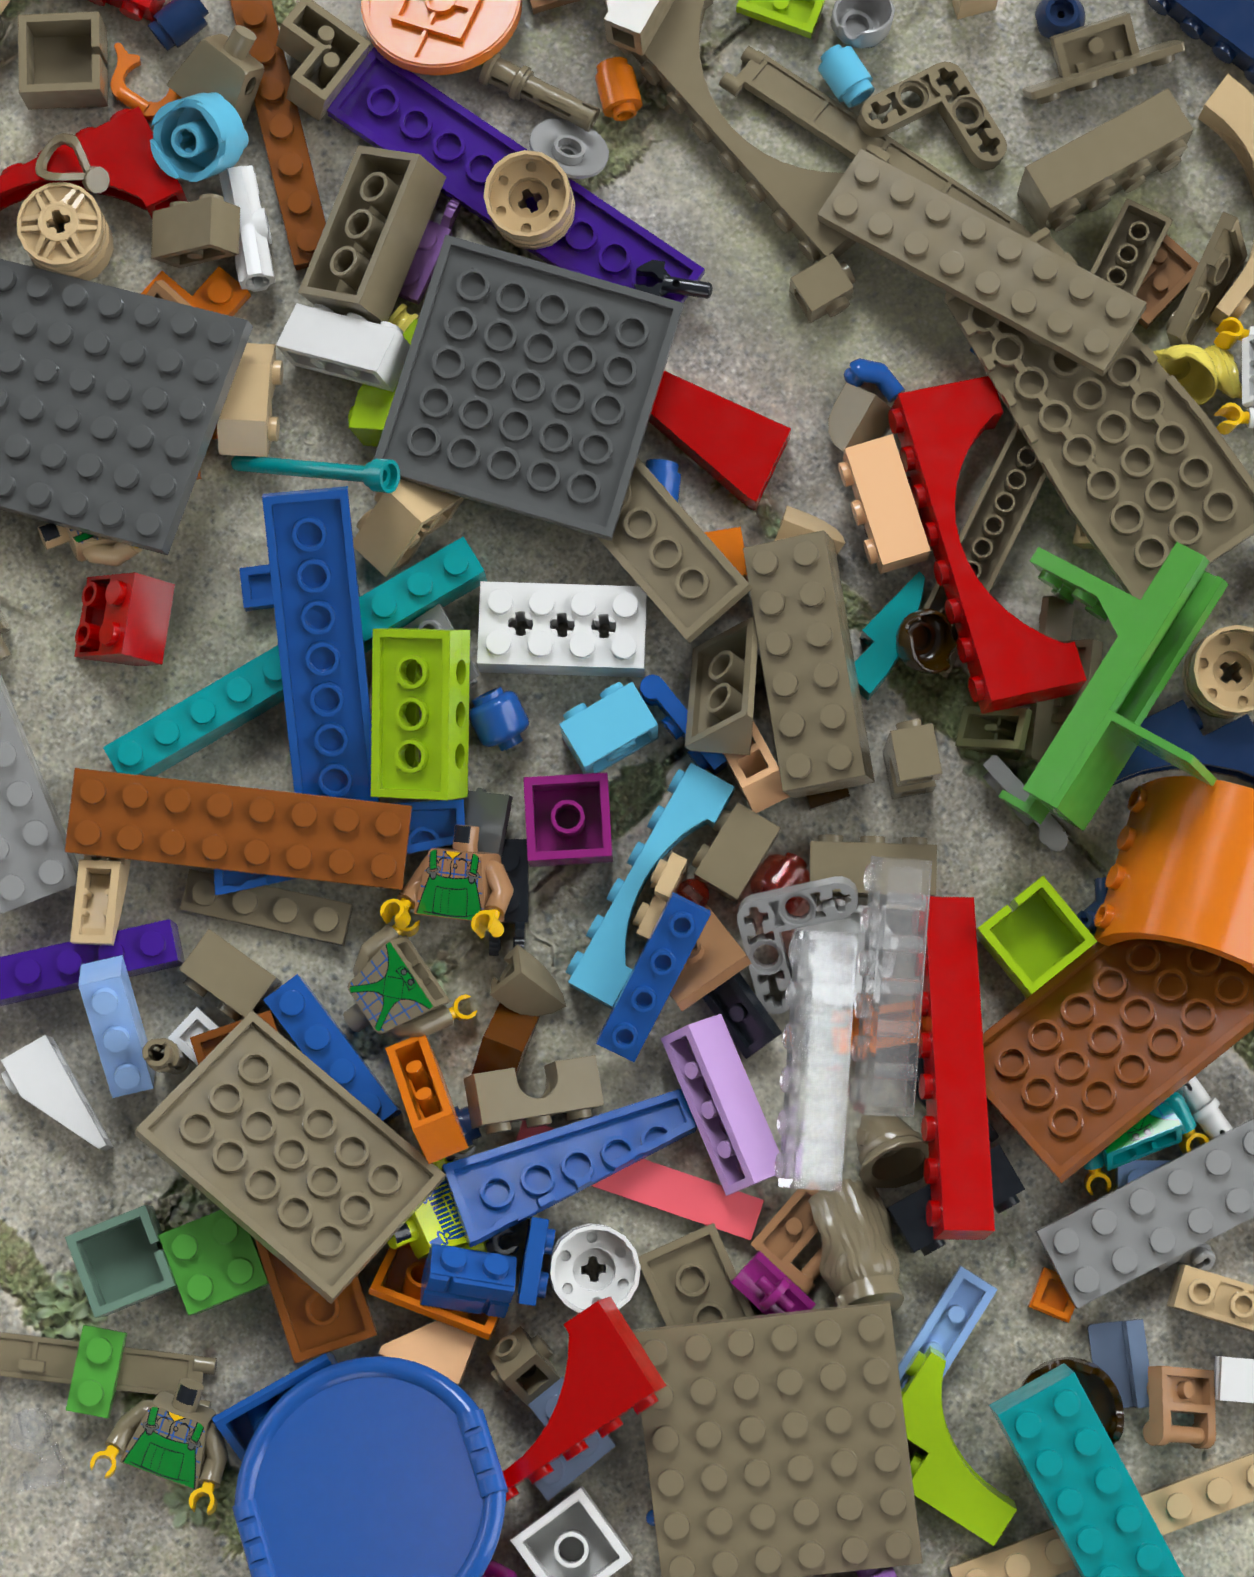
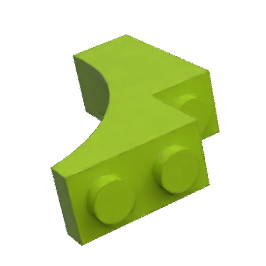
M929 1346L924 1354L917 1351L905 1370V1373L909 1375L908 1381L901 1389L907 1439L923 1449L921 1454L915 1451L910 1457L914 1495L994 1546L1016 1513L1017 1507L1013 1499L986 1482L971 1467L957 1448L948 1430L942 1408V1380L946 1364L945 1355Z

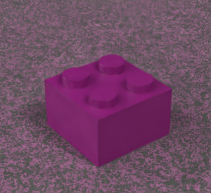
M607 772L523 777L527 856L530 867L613 862Z

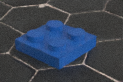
M529 1218L516 1302L519 1304L536 1306L537 1297L545 1298L549 1272H543L541 1268L544 1254L552 1255L556 1231L555 1229L548 1228L549 1219Z

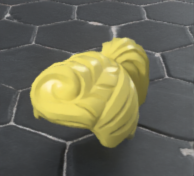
M1182 344L1153 351L1158 357V363L1170 376L1173 375L1199 406L1210 400L1215 395L1216 389H1219L1232 399H1242L1237 364L1234 362L1233 355L1228 350L1220 349L1216 345L1202 349L1195 345Z

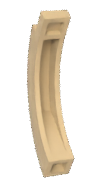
M1227 74L1204 104L1198 119L1215 131L1237 156L1250 183L1254 199V96L1241 83ZM1254 240L1245 268L1215 307L1209 318L1217 325L1228 317H1234L1239 320L1250 303L1254 302Z

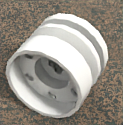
M587 1223L571 1228L558 1238L553 1247L552 1255H549L547 1272H549L552 1289L562 1302L572 1310L581 1313L598 1300L610 1296L618 1309L628 1303L639 1285L641 1267L636 1249L626 1236L606 1225ZM594 1256L597 1263L604 1264V1271L597 1272L596 1280H590L587 1273H581V1266H585L589 1262L588 1257Z

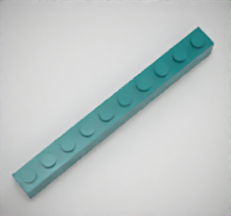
M464 536L359 597L365 653L372 650L373 629L403 628L436 605L441 604L443 608L480 586V581L488 582L483 567ZM278 645L104 746L103 749L117 773L155 777L283 702L284 694Z

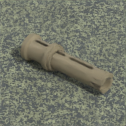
M500 52L487 60L481 70L479 83L485 86L490 83L508 92L509 98L514 101L525 99L587 132H590L599 116L600 108L534 76V72L531 71L530 67L524 65L521 68L501 58Z

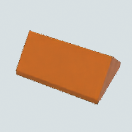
M410 1243L397 1249L389 1247L368 1294L486 1340L493 1338L500 1317L488 1316L485 1313L475 1314L420 1305L422 1273L428 1257L418 1259L414 1255Z

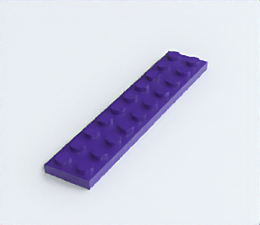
M373 47L327 109L328 116L375 148L420 154L446 176L441 189L443 194L451 199L459 200L461 206L496 229L487 212L484 200L486 178L494 165L505 156L527 149L414 73L392 64ZM570 178L568 180L572 188L576 207L573 223L566 235L552 246L537 250L526 249L547 264L633 289L634 284L653 287L658 283L652 276L645 277L636 274L638 267L651 260L665 261V270L671 277L700 281L705 274L703 267ZM533 197L525 200L531 213L538 210L537 202ZM672 293L663 296L664 298L684 303L688 298L685 295Z

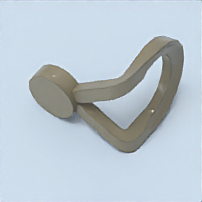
M62 133L53 137L45 145L36 162V174L45 180H82L84 188L92 193L104 192L110 183L109 174L104 168L90 166L79 139L73 134ZM66 144L75 151L83 172L47 171V163L53 152L61 145Z

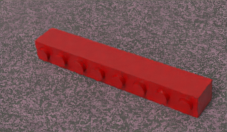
M925 896L915 910L911 912L910 932L917 937V950L914 951L912 957V971L914 976H919L920 991H917L915 994L914 1009L916 1016L921 1017L922 1032H919L917 1036V1055L924 1060V1074H921L919 1079V1095L922 1100H926L927 1116L922 1118L921 1134L923 1141L928 1142L929 1158H926L924 1162V1180L926 1184H931V1200L927 1202L926 1220L927 1225L933 1227L934 1240H985L995 1231L974 897Z

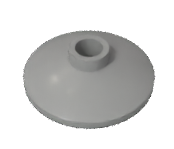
M552 118L537 124L530 135V150L542 152L556 160L568 178L585 179L599 174L608 162V146L602 136L593 128L590 129V132H587L567 120Z

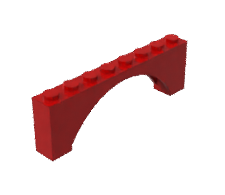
M139 106L132 110L129 108L122 109L110 117V121L96 128H84L75 134L83 147L90 166L104 168L110 177L108 188L102 193L94 194L110 196L131 203L148 211L151 218L153 211L170 207L171 202H188L178 179L167 175L155 161L150 146L153 132ZM66 144L58 147L47 163V171L83 172L75 151ZM40 151L37 158L25 164H13L2 171L0 176V211L25 200L34 190L48 183L67 182L80 186L84 190L86 189L82 184V180L53 181L45 180L38 176L35 167L41 153Z
M989 376L898 393L891 410L888 412L889 426L893 434H898L901 444L899 455L905 472L909 471L913 483L911 492L917 509L921 510L925 535L929 547H932L936 560L934 562L935 579L939 586L943 585L946 593L945 611L950 624H955L959 636L957 639V652L961 662L967 663L971 676L968 680L969 692L972 700L979 703L982 714L1077 694L1087 681L1075 641L1063 643L1048 637L1024 624L1008 612L990 595L979 581L967 561L960 543L956 525L955 497L961 466L967 452L985 430L994 429L1004 413L998 392Z
M611 1296L598 1300L563 1324L569 1333L565 1378L559 1399L548 1424L536 1442L521 1458L503 1471L508 1487L506 1503L520 1494L516 1488L517 1485L526 1479H529L532 1485L554 1471L550 1463L562 1455L566 1461L573 1459L589 1448L585 1442L586 1439L597 1432L601 1438L614 1432L624 1425L620 1418L631 1409L637 1415L647 1410L659 1401L655 1393L667 1386Z

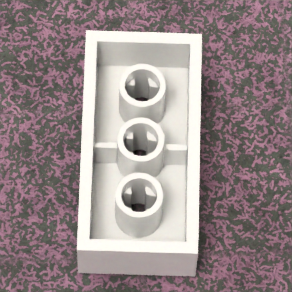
M480 581L477 650L479 671L484 673L644 678L647 594L640 586ZM526 621L527 626L532 627V629H525L526 635L519 636L512 626L517 625V622ZM562 622H566L568 627L574 628L573 631L567 630V636L559 637L557 630L553 629ZM600 624H609L610 629L615 630V632H609L608 638H600L599 631L594 629L600 628Z

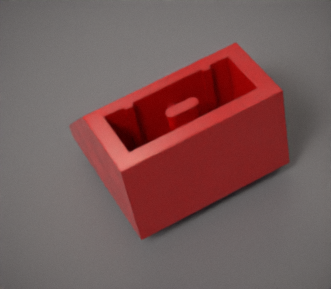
M136 572L87 577L86 586L82 592L83 606L80 624L75 634L76 649L74 657L131 666L162 665L175 584Z

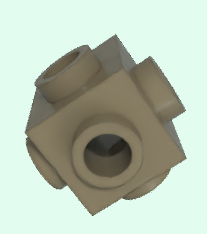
M521 1326L509 1336L501 1339L487 1353L496 1368L491 1374L499 1386L506 1393L512 1390L527 1406L560 1379L549 1360L554 1354L540 1335L537 1334L531 1338Z

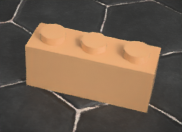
M893 434L845 448L843 462L838 463L839 472L844 486H852L856 501L851 502V508L856 524L858 526L864 524L868 539L864 540L863 544L870 565L877 563L879 573L883 574L928 560L931 550Z

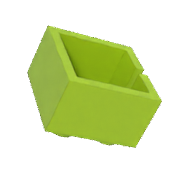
M1044 875L1015 897L1009 906H1004L976 929L977 939L1026 999L1097 942Z

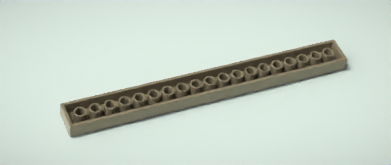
M1126 198L1090 272L1136 297L1173 219ZM1016 422L959 535L967 561L989 593L1047 477ZM936 582L924 608L941 612L947 618L945 611L947 597L943 585L939 586ZM951 624L953 632L952 636L957 643V639L959 638L956 630L955 624ZM957 649L952 652L948 659L951 667L938 674L948 678L959 656Z

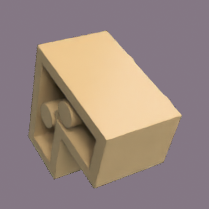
M400 479L398 487L394 492L376 493L374 500L377 504L373 509L366 512L356 525L359 532L353 539L354 548L379 572L388 577L410 562L427 535L450 521L464 498Z

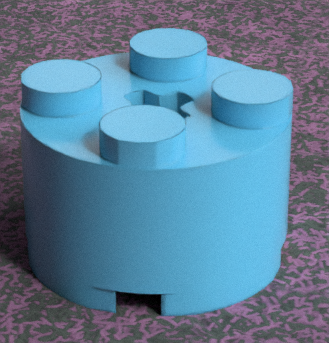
M216 92L198 93L171 101L157 111L151 126H154L150 146L155 161L167 175L175 179L187 180L188 182H198L233 167L239 161L249 141L248 134L236 109L221 94Z

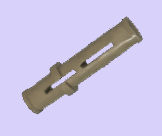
M166 1038L151 1039L143 1047V1058L154 1071L160 1073L168 1072L176 1075L183 1073L188 1068L189 1057L172 1040Z

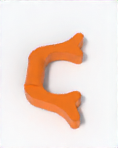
M115 43L117 66L110 86L112 94L117 101H120L131 110L139 106L144 117L147 120H153L155 114L162 106L182 98L169 88L167 95L161 101L148 102L130 90L125 84V79L133 69L141 65V59L137 54H128L121 43Z

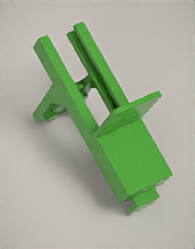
M1176 542L1140 600L1038 547L1030 559V562L1041 572L1038 579L1052 587L1051 592L1067 603L1073 604L1076 599L1086 605L1085 610L1099 620L1106 622L1109 618L1118 637L1023 787V790L1029 794L1027 800L1024 802L1005 790H1002L998 797L1014 810L1039 824H1042L1050 812L1084 831L1137 746L1213 787L1217 778L1194 755L1141 727V724L1229 584L1223 578L1205 571L1210 561L1204 555Z

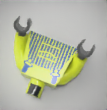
M476 1146L467 1153L458 1152L433 1162V1164L442 1171V1165L453 1162V1159H463L472 1155ZM445 1179L387 1242L392 1249H397L410 1243L414 1255L418 1259L428 1257L432 1243L489 1253L499 1252L502 1255L508 1256L514 1255L519 1249L518 1246H515L508 1250H503L500 1246V1240L503 1236L515 1233L510 1229L495 1235L492 1241L487 1239L476 1246L469 1247Z

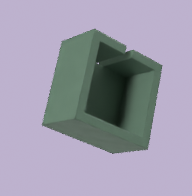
M143 1205L65 1237L95 1318L106 1317L178 1288L164 1249L160 1250L159 1248L161 1241L158 1235L162 1234L163 1231L153 1206Z

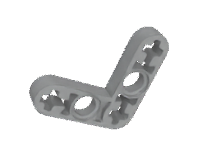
M834 876L752 894L741 901L737 913V923L745 953L752 963L749 965V970L756 996L768 1013L782 1014L792 1007L795 1000V984L782 932L850 916L858 905V889L849 878ZM840 889L843 895L850 894L845 899V905L838 906L836 900L822 902L823 911H816L817 899L814 893L820 892V901L832 898L833 890ZM797 896L805 898L810 905L809 911L802 916L791 915L785 907L786 902L790 898ZM751 907H757L760 913L767 912V914L763 915L762 921L764 933L757 936L755 920L750 917L746 918V916L750 915ZM761 945H771L777 950L779 956L773 963L764 964L756 959L754 955L755 950ZM776 973L778 989L780 991L786 990L781 1001H775L773 995L766 996V994L770 993L771 982L769 975Z

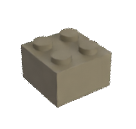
M100 12L18 15L19 94L28 110L108 106V71L105 67V64H108L107 28Z

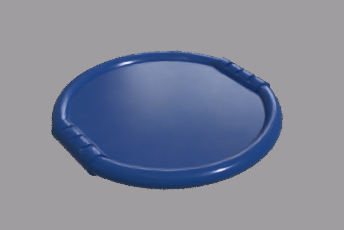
M385 1356L360 1357L329 1365L312 1373L293 1386L272 1406L258 1425L243 1456L238 1473L232 1510L251 1577H482L492 1560L499 1542L504 1522L508 1487L484 1411L479 1409L461 1387L438 1371L414 1361Z

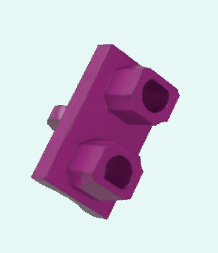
M758 1251L730 1281L764 1315L811 1310L816 1305L761 1251Z

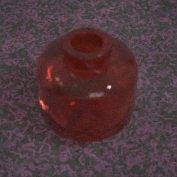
M787 852L785 855H769L751 880V892L756 894L809 882L806 862L798 855ZM800 896L790 898L785 905L787 911L790 914L794 913L800 907L804 898Z

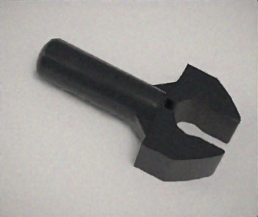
M651 260L636 269L638 276H652L658 281L653 287L634 284V289L661 297L672 293L708 299L712 295L713 287L709 282L671 277L665 270V261Z

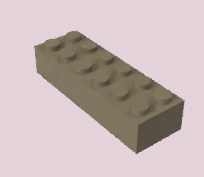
M822 530L744 547L743 552L748 582L753 588L750 594L783 792L792 798H799L874 783L875 779L834 540Z

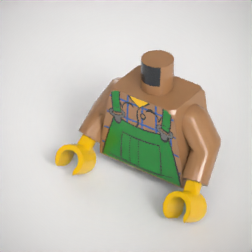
M455 825L453 848H431L428 851L427 856H425L397 896L398 899H389L382 904L380 915L386 924L391 922L392 917L396 915L394 922L398 928L407 927L411 921L408 910L414 909V914L471 921L473 931L480 938L485 937L487 929L494 938L502 936L504 927L501 922H504L505 913L512 898L514 888L503 864H501L500 855L498 853L478 851L480 827Z

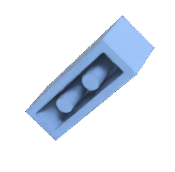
M123 955L82 964L78 986L112 1098L154 1089L155 1071L149 1067L142 1054L143 1047L148 1040Z

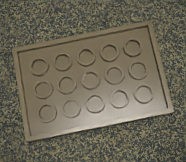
M251 1011L135 1129V1136L330 1304L444 1181L446 1176L433 1163L428 1164L424 1155L254 1011Z

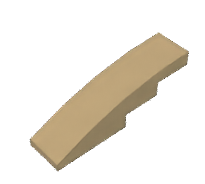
M84 855L83 860L79 859L70 938L72 944L114 946L131 860Z

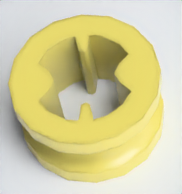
M403 303L393 312L388 322L401 328L404 333L414 319H419V316L416 313L409 314L407 306Z

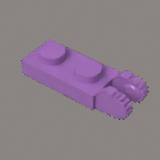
M452 198L448 202L441 224L429 220L398 297L417 305L420 304L431 281L445 234L452 236L451 229L461 209L459 200Z

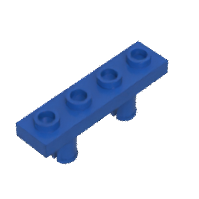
M672 892L597 1038V1045L635 1062L711 915V910Z

